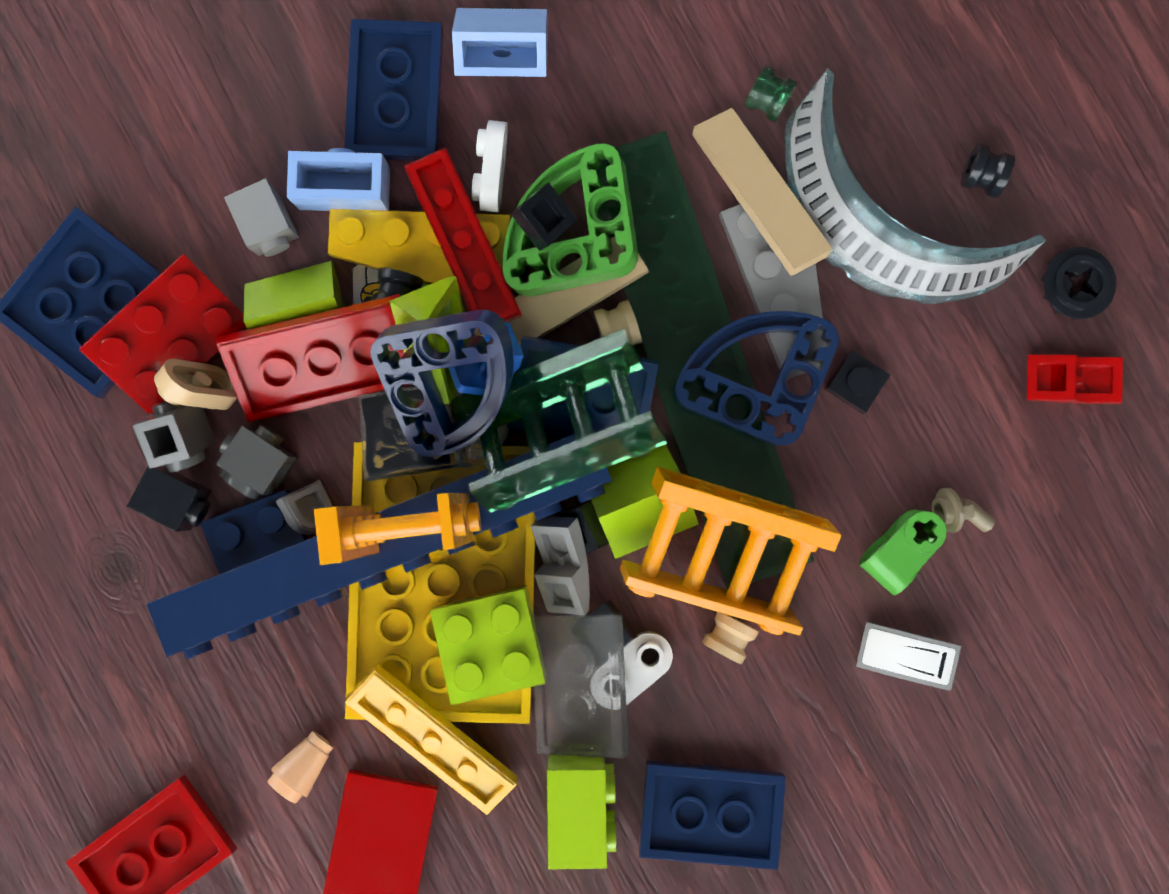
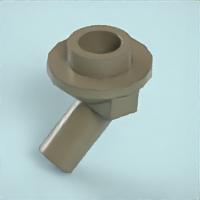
M950 487L941 488L932 502V512L940 516L949 533L958 532L966 519L982 532L991 530L995 524V518L976 502L970 499H963Z

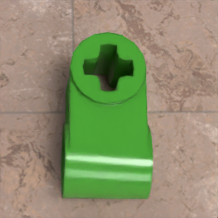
M916 509L905 511L885 534L867 549L858 564L892 595H897L915 579L921 567L942 546L947 532L945 523L940 516L933 512ZM915 522L925 524L923 530L927 533V536L924 540L915 537L917 531L913 528Z

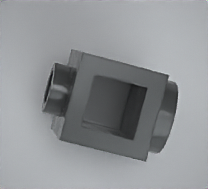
M164 401L152 406L153 415L132 425L150 469L165 465L168 472H175L196 465L207 458L204 449L216 442L202 407L173 405Z
M260 424L257 430L252 427L241 426L239 431L236 429L231 431L220 446L219 452L222 453V456L216 465L223 469L219 476L228 485L252 499H257L260 494H275L298 460V457L280 446L284 438Z

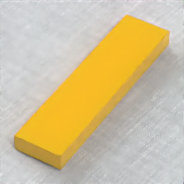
M376 664L347 695L345 703L486 815L517 785L518 776L379 664Z

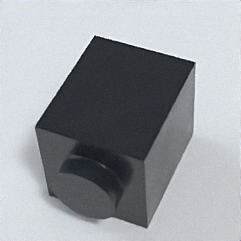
M147 466L127 507L176 532L191 531L193 526L198 527L206 517L210 507V503L206 500L212 490L177 472H168L165 466L151 469Z

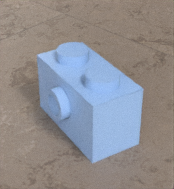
M456 8L452 28L455 76L546 77L548 56L547 9Z
M332 148L328 152L288 151L287 198L299 210L330 211V209L389 211L391 168L382 153H356L353 150L344 148Z

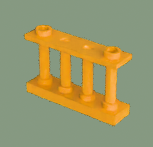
M657 466L651 484L657 497L661 499L660 502L663 504V508L642 564L624 559L621 562L620 570L625 585L634 593L644 597H654L655 594L757 623L761 629L771 634L782 635L783 631L800 636L803 626L792 609L788 607L811 552H816L818 547L835 552L842 536L829 519ZM689 507L705 512L704 516L708 519L685 577H681L659 569L681 512H687ZM732 521L748 525L747 528L751 533L729 588L726 590L705 584L703 581L725 525H731ZM775 534L790 538V542L794 545L770 602L746 596L768 539H774Z
M465 493L437 494L439 511L383 518L382 514H375L374 505L335 506L314 509L320 565L342 563L379 553L378 543H384L388 539L441 533L443 550L455 549L474 541L473 532L481 531L478 502L470 503L469 494Z

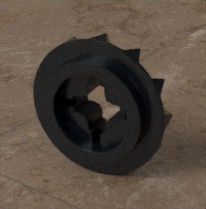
M1085 247L1070 248L1059 253L1048 262L1046 272L1041 279L1045 289L1043 299L1048 300L1055 308L1054 313L1063 314L1070 317L1071 320L1087 319L1103 312L1112 302L1117 285L1116 275L1110 262L1099 252ZM1088 271L1082 283L1087 291H1080L1069 297L1072 282L1068 279V276L1074 278Z

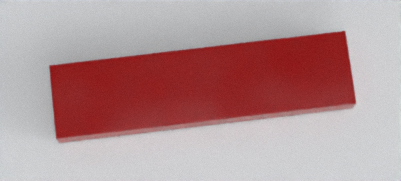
M446 147L405 165L404 168L453 276L457 278L459 289L469 311L489 310L498 314L504 322H510L521 317V311L505 280L501 267Z

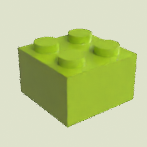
M527 585L437 605L430 610L451 705L546 683L547 673Z
M604 750L549 751L547 767L548 869H607V852H616L614 810H606V804L615 803L614 763L605 764Z

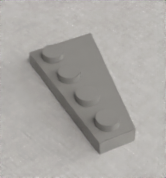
M796 183L789 185L788 187L805 209ZM741 204L721 211L719 218L757 314L770 311H794L823 318L816 263L790 276ZM816 329L812 334L805 333L804 338L810 341L809 350L803 358L796 353L795 361L809 362L816 368H819V362L810 361L816 349L821 346L826 347V342L821 339V330ZM781 332L765 333L780 371L794 334ZM792 370L786 380L802 375L805 372L802 370Z

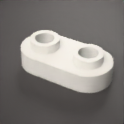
M488 120L487 128L478 130L476 154L479 157H483L482 174L474 173L472 201H480V211H500L508 139L507 122Z
M652 631L641 632L637 634L638 637L604 664L597 667L592 676V692L600 704L612 709L622 708L669 670L672 664L673 653L668 641L662 635ZM653 648L657 650L658 659L656 662L646 664L641 660L642 652L645 649ZM611 678H619L623 682L622 690L618 693L609 692L606 689L607 681Z

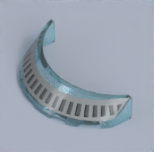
M829 68L825 70L787 120L784 140H786L785 161L788 177L786 184L833 248L830 255L826 257V260L834 267L843 269L849 279L870 291L889 298L894 296L912 301H920L919 304H942L944 302L974 297L1002 285L1047 241L1042 235L1038 234L1031 239L1002 247H959L926 238L890 217L864 191L843 155L833 117L832 95L835 73Z

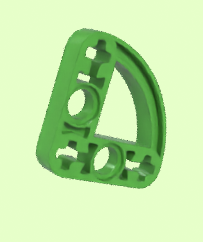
M605 143L595 144L562 158L539 176L520 200L518 206L548 182L560 195L572 184L582 179L589 235L553 243L541 251L536 247L529 249L531 240L512 217L503 249V274L507 284L518 294L525 297H533L621 278L628 275L635 268L638 262V248L627 172L623 159L613 146ZM603 159H607L610 164L606 167V176L611 187H603V181L596 172L600 168V161ZM608 200L620 202L621 210L615 219L611 221L598 219V209L604 202ZM607 234H615L617 244L623 251H626L619 254V262L615 264L608 257H605L612 254V243ZM570 253L580 254L582 257L580 269L572 275L561 274L559 269L561 260ZM529 264L538 272L531 273L529 275V282L524 283L518 275L524 274L525 266ZM549 268L552 278L550 279V277L544 271L541 270Z

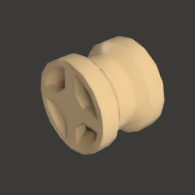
M628 300L619 302L615 309L609 311L602 308L593 311L605 351L616 352L618 346L625 343L631 345L642 343L639 327Z
M717 612L714 617L716 625L712 632L705 634L702 643L728 659L743 664L746 658L745 648L748 642L756 639L759 631L730 615Z

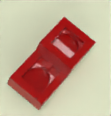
M1027 355L1026 401L1082 404L1122 403L1123 357Z

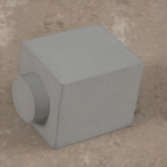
M266 178L224 197L246 247L256 255L264 254L266 257L277 255L290 247V241L299 238L278 190Z

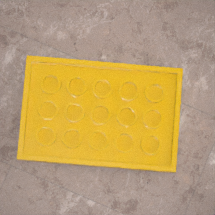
M354 442L352 506L374 505L376 513L538 449V447L467 445L450 453L452 465L440 468L405 470L370 479L366 468V443ZM379 443L376 450H380L385 444ZM376 457L374 465H377V468H382L384 460L381 457ZM532 512L517 518L516 521L519 528L497 537H492L490 529L474 535V546L449 555L448 551L443 550V548L429 553L431 563L409 572H405L402 564L385 571L388 580L362 590L359 582L349 585L346 698L373 667L379 664L450 722L530 724L532 687L451 705L430 610L437 605L527 585L534 614L535 538L530 526L536 520L534 513ZM346 704L345 719L366 720Z

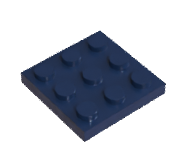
M75 206L0 299V322L92 395L103 399L115 383L91 362L79 348L151 283L161 271L87 213Z

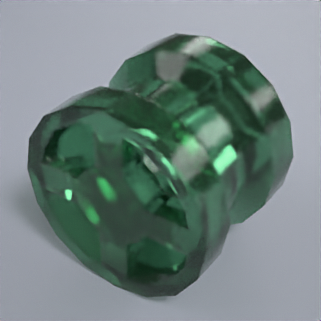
M765 65L751 89L744 107L750 110L758 108L765 112L766 118L769 121L775 123L798 82L790 78L782 80L775 75L774 69Z

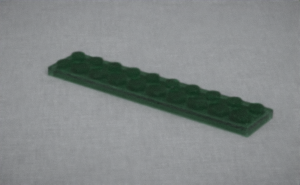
M663 131L615 147L626 167L638 252L650 271L624 287L623 291L626 300L629 301L634 312L646 358L659 361L655 385L686 475L797 509L775 445H770L686 410L675 399V383L686 362L704 341L724 326L732 323L667 132ZM607 159L601 160L600 168L596 170L603 181V187H611L606 176V167L610 165ZM616 200L604 202L598 209L599 220L611 221L615 219L621 210L620 202ZM607 234L610 239L615 237V234ZM739 341L719 353L705 368L707 371L755 390ZM696 377L692 383L684 382L683 388L689 391L688 400L695 402L699 396L711 399L713 402L708 406V409L716 413L717 401L726 390L725 387L718 385L717 392L713 394L702 388L703 380ZM732 395L726 401V413L733 420L741 421L749 416L751 405L749 400L743 395ZM762 407L760 408L759 416L751 425L756 430H758L759 422H766ZM699 511L703 525L705 526L708 518L704 516L705 512ZM732 521L729 526L725 525L714 553L726 590L729 588L751 533L747 528L748 525ZM775 534L774 539H768L751 583L783 572L794 545L790 542V538ZM812 552L806 564L814 562Z

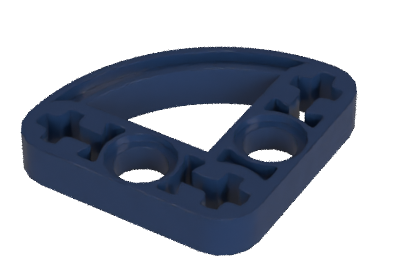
M475 310L393 325L385 328L371 345L370 354L406 441L411 449L425 457L449 454L475 441L495 419L506 400L511 386L514 359L510 334L504 320L498 314L489 310ZM479 328L482 335H490L492 338L487 343L483 336H471ZM435 333L443 336L449 343L450 351L444 353L434 350L428 343L427 335ZM391 344V347L397 351L404 349L407 350L403 354V356L400 357L397 351H390L388 349V345ZM486 361L487 383L480 405L468 416L452 424L431 370ZM412 384L418 387L423 393L424 400L414 401L408 398L403 392L402 385ZM424 426H425L427 432H423L422 429H423Z
M770 311L738 319L711 335L689 358L676 380L674 387L675 399L686 410L770 445L784 446L792 444L802 434L838 346V332L834 325L826 319L794 311ZM816 329L822 331L821 339L827 342L826 347L821 346L816 349L810 361L819 362L820 366L818 369L809 362L794 360L796 353L801 358L807 355L810 341L804 338L805 333L812 334ZM781 332L794 334L769 396L705 370L719 353L740 340L764 333ZM792 370H802L809 376L811 386L805 395H794L788 390L786 378ZM696 377L703 380L702 388L713 394L717 392L718 385L725 387L726 390L717 401L716 413L708 409V406L713 402L711 399L699 396L695 402L688 400L689 391L683 388L684 382L692 383ZM732 395H743L749 400L751 411L746 419L741 421L733 420L726 413V401ZM761 403L768 406L763 413L768 417L778 418L782 413L788 415L787 424L792 426L791 433H782L778 438L774 435L775 427L763 421L759 422L758 430L752 428L751 425L759 416Z

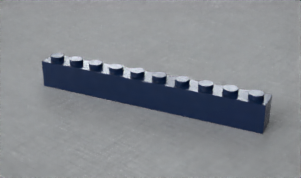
M588 428L375 514H382V517L386 518L439 511L437 494L465 493L469 494L470 503L478 502L481 531L473 532V534L476 535L490 529L494 538L519 528L516 519L533 512L536 520L562 511L560 501L577 495L579 502L582 503L605 494L606 491L603 484L612 480L592 429ZM441 533L388 539L384 543H378L379 553L342 563L320 565L316 536L149 602L147 607L166 657L183 651L187 660L214 649L210 641L212 639L227 634L229 641L232 642L257 632L254 624L257 621L271 616L275 625L300 615L298 605L315 599L317 606L321 607L345 597L342 591L343 587L359 582L363 590L386 581L388 577L385 571L402 564L405 572H409L432 562L429 553L443 548ZM473 541L466 545L460 546L455 549H449L447 551L449 555H451L466 548H469L471 546H474L475 542Z

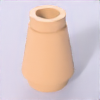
M312 731L308 737L304 738L271 768L273 774L267 780V783L285 799L296 804L302 796L308 797L334 746L320 734Z

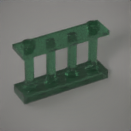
M625 329L513 374L505 402L491 425L479 436L488 476L468 483L470 493L488 513L509 509L519 501L631 457L644 456L651 452L652 449L667 444L665 435L651 411L639 415L627 375L643 369L639 354ZM610 383L621 423L594 433L583 393ZM463 394L452 399L454 415L459 421L472 413L480 405L484 395ZM566 400L576 441L550 451L540 411ZM522 418L532 458L506 468L497 428Z

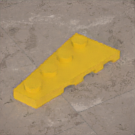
M330 209L328 254L331 257L375 270L383 267L410 273L422 278L425 284H432L447 277H454L425 212ZM476 214L503 272V249L511 216Z

